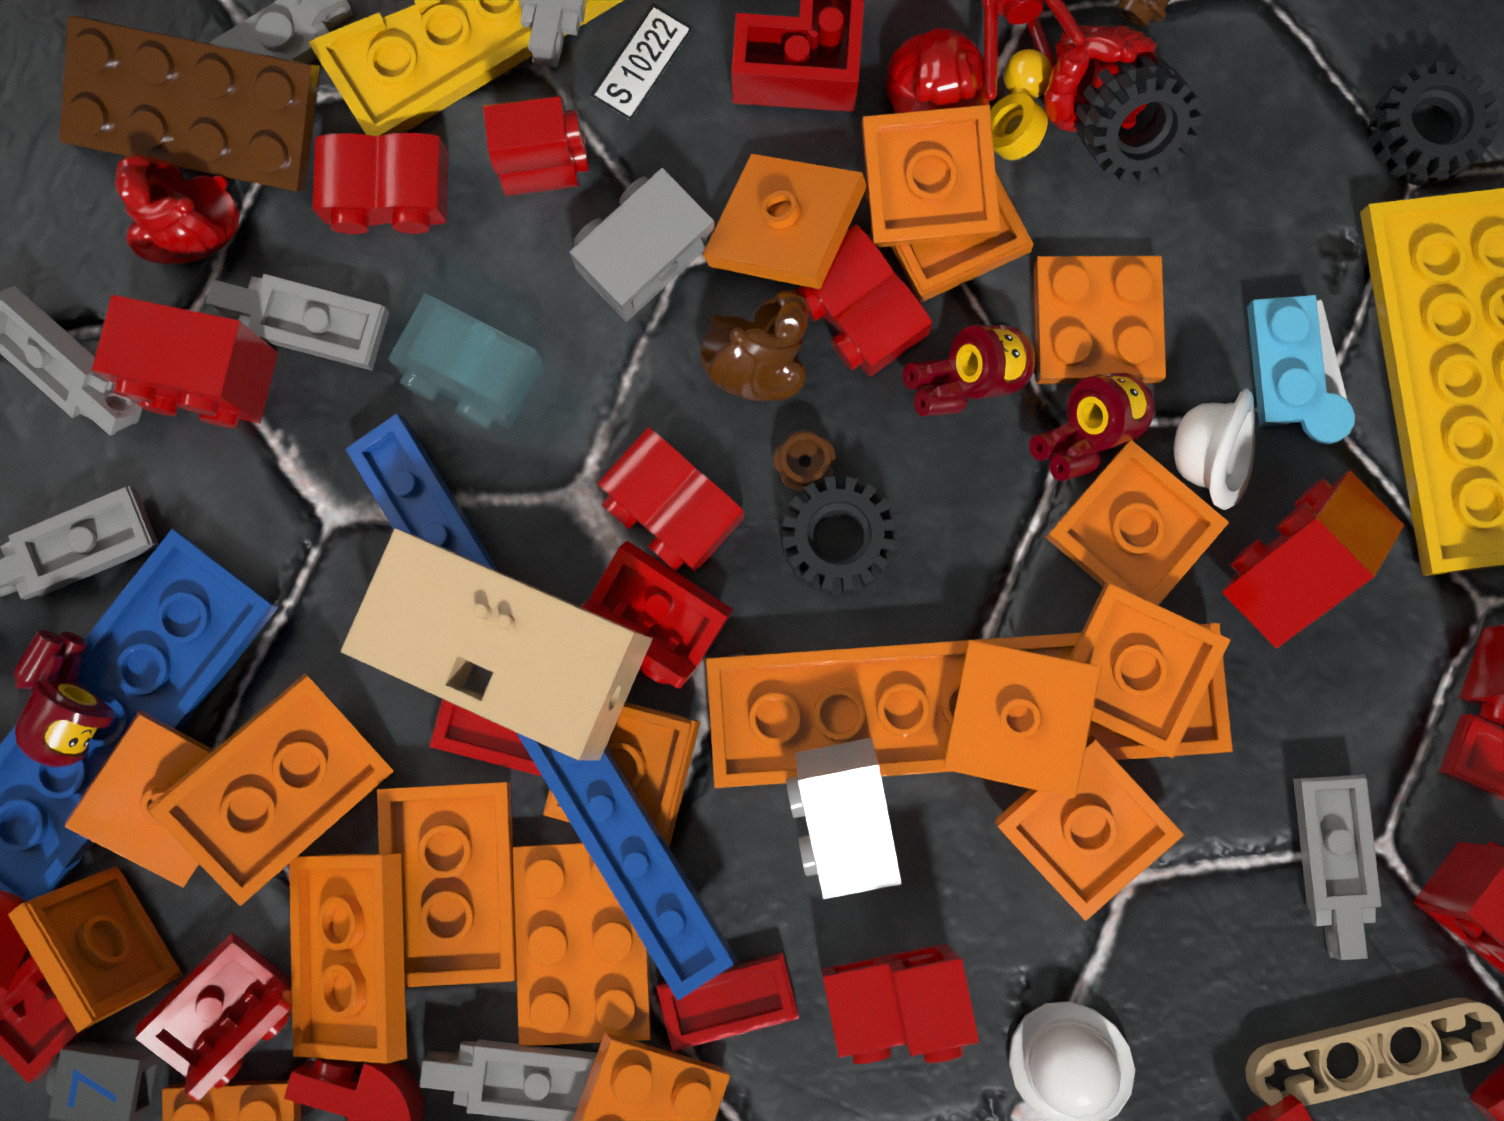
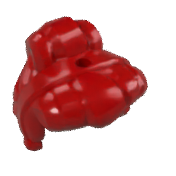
M1078 25L1085 36V41L1082 45H1075L1064 31L1056 44V63L1049 78V86L1044 94V108L1049 121L1053 122L1060 130L1077 132L1075 124L1082 122L1076 115L1078 104H1090L1083 94L1088 84L1098 89L1103 82L1097 74L1104 68H1107L1112 75L1118 73L1116 62L1120 60L1124 63L1131 62L1136 66L1137 55H1148L1155 62L1157 58V43L1151 37H1147L1145 33L1132 30L1129 26L1123 25L1114 27ZM1148 103L1134 109L1125 118L1121 126L1124 129L1132 128L1136 124V115Z
M936 28L928 33L913 36L894 52L888 66L889 76L885 79V87L895 114L989 105V100L984 95L983 56L974 42L964 33L953 29Z
M145 154L125 156L119 161L115 172L116 190L125 204V211L134 221L127 229L126 238L128 245L140 258L164 265L185 264L202 259L218 251L233 238L238 229L240 214L237 203L232 195L225 191L228 187V180L225 176L220 174L213 178L210 176H196L189 180H184L182 171L175 163L149 157Z

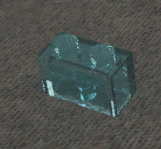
M424 293L388 358L399 372L403 374L399 382L401 385L430 401L435 399L437 393L459 403L455 409L457 414L485 429H489L493 421L508 429L512 427L545 366L536 349Z

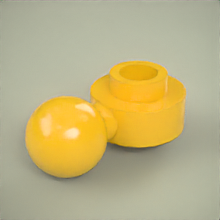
M1026 49L1019 51L1007 61L1003 72V79L1010 95L1002 98L990 110L993 149L1006 160H1017L1033 152L1040 145L1047 130V113L1034 99L1043 95L1049 86L1052 65L1049 59L1037 50Z

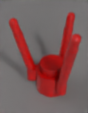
M981 0L984 7V95L987 100H994L997 96L998 13L1006 17L1010 24L1020 25L1026 23L1035 49L1049 59L1052 69L1055 66L1050 46L1039 19L1044 0ZM1045 0L1075 45H1082L1085 41V36L1062 0Z

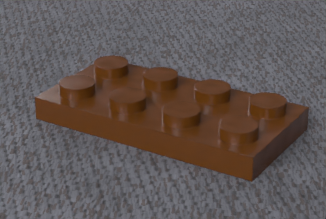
M68 15L59 142L124 156L145 154L160 160L171 161L181 168L215 175L220 174L229 178L296 192L306 190L320 66L97 19Z

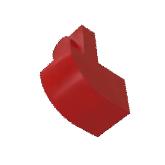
M316 1058V1061L309 1060L291 1072L284 1099L348 1117L347 1121H425V1107L420 1088L412 1074L398 1061L391 1063L366 1062L360 1075L354 1073L356 1065L348 1060Z

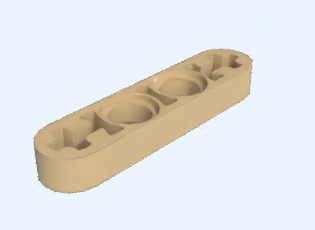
M1465 997L1451 998L1261 1046L1248 1059L1245 1068L1246 1081L1251 1091L1270 1106L1290 1094L1300 1100L1304 1106L1485 1062L1495 1057L1502 1049L1504 1043V1024L1499 1014L1488 1005ZM1464 1015L1481 1022V1029L1472 1033L1473 1044L1452 1036L1440 1039L1434 1029L1437 1028L1444 1032L1462 1029L1466 1025ZM1403 1027H1413L1421 1038L1419 1055L1408 1063H1398L1390 1051L1392 1036ZM1349 1042L1358 1053L1359 1063L1357 1069L1351 1076L1345 1079H1336L1327 1068L1326 1059L1328 1053L1333 1046ZM1307 1051H1308V1060H1309V1062H1308L1307 1059L1304 1057V1053L1307 1052ZM1278 1060L1282 1065L1293 1070L1310 1066L1318 1080V1084L1314 1085V1079L1301 1073L1284 1079L1285 1090L1280 1092L1271 1084L1265 1083V1077L1274 1074L1275 1067L1273 1062Z

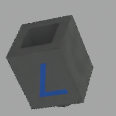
M86 1038L60 1049V1054L50 1066L46 1081V1092L49 1096H52L48 1118L66 1121H143L153 1113L162 1058L146 1046Z

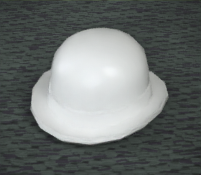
M1248 388L1240 392L1235 403H1204L1188 411L1178 426L1174 440V459L1177 470L1181 475L1197 486L1210 489L1213 504L1220 509L1226 510L1238 504L1247 491L1253 471L1255 454L1254 398Z
M1071 1001L1045 1003L1025 1015L1011 1036L1008 1063L1014 1086L1029 1109L1045 1121H1109L1119 1114L1132 1094L1135 1065L1130 1046L1116 1025L1095 1009Z

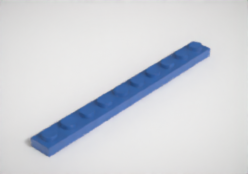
M395 414L345 449L393 529L396 528L426 539L499 571L406 418ZM476 665L488 685L493 672ZM517 733L676 999L679 1001L736 964L739 960L607 745L600 761H579Z

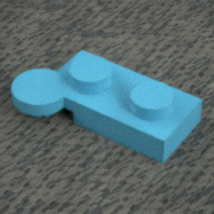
M1316 295L1252 300L1247 306L1259 427L1301 422L1303 431L1313 441L1321 444L1339 442L1351 432L1354 426L1355 414L1352 405L1346 398L1338 394L1327 393Z

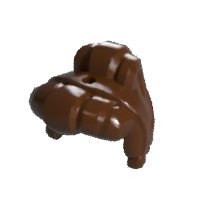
M782 290L775 297L766 300L757 308L754 313V322L738 316L724 317L720 314H714L711 317L710 326L712 329L706 334L701 344L700 360L713 385L727 393L751 401L783 400L797 394L803 388L806 380V371L802 363L796 358V355L803 344V336L808 326L809 305L801 293Z

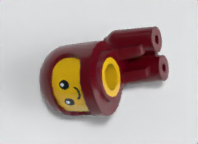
M973 325L964 328L955 337L950 349L949 359L909 363L903 369L902 378L908 389L917 390L914 397V408L918 415L957 414L967 406V398H993L1010 395L1021 390L1031 379L1034 372L1035 352L1029 338L1015 327L1007 325Z
M1126 372L1108 375L1097 374L1081 380L1072 390L1068 400V422L1060 427L1033 436L1029 442L1031 455L1039 461L1049 459L1050 472L1058 481H1065L1094 472L1099 467L1101 461L1099 451L1135 440L1149 428L1155 412V401L1152 392L1141 379Z
M38 630L14 669L16 688L28 689L32 692L16 722L15 740L20 750L29 759L47 767L71 766L83 759L89 750L90 741L96 730L108 727L115 717V712L108 704L76 682L82 661L81 655L87 646V642L79 635L68 631H63L58 636L47 630Z

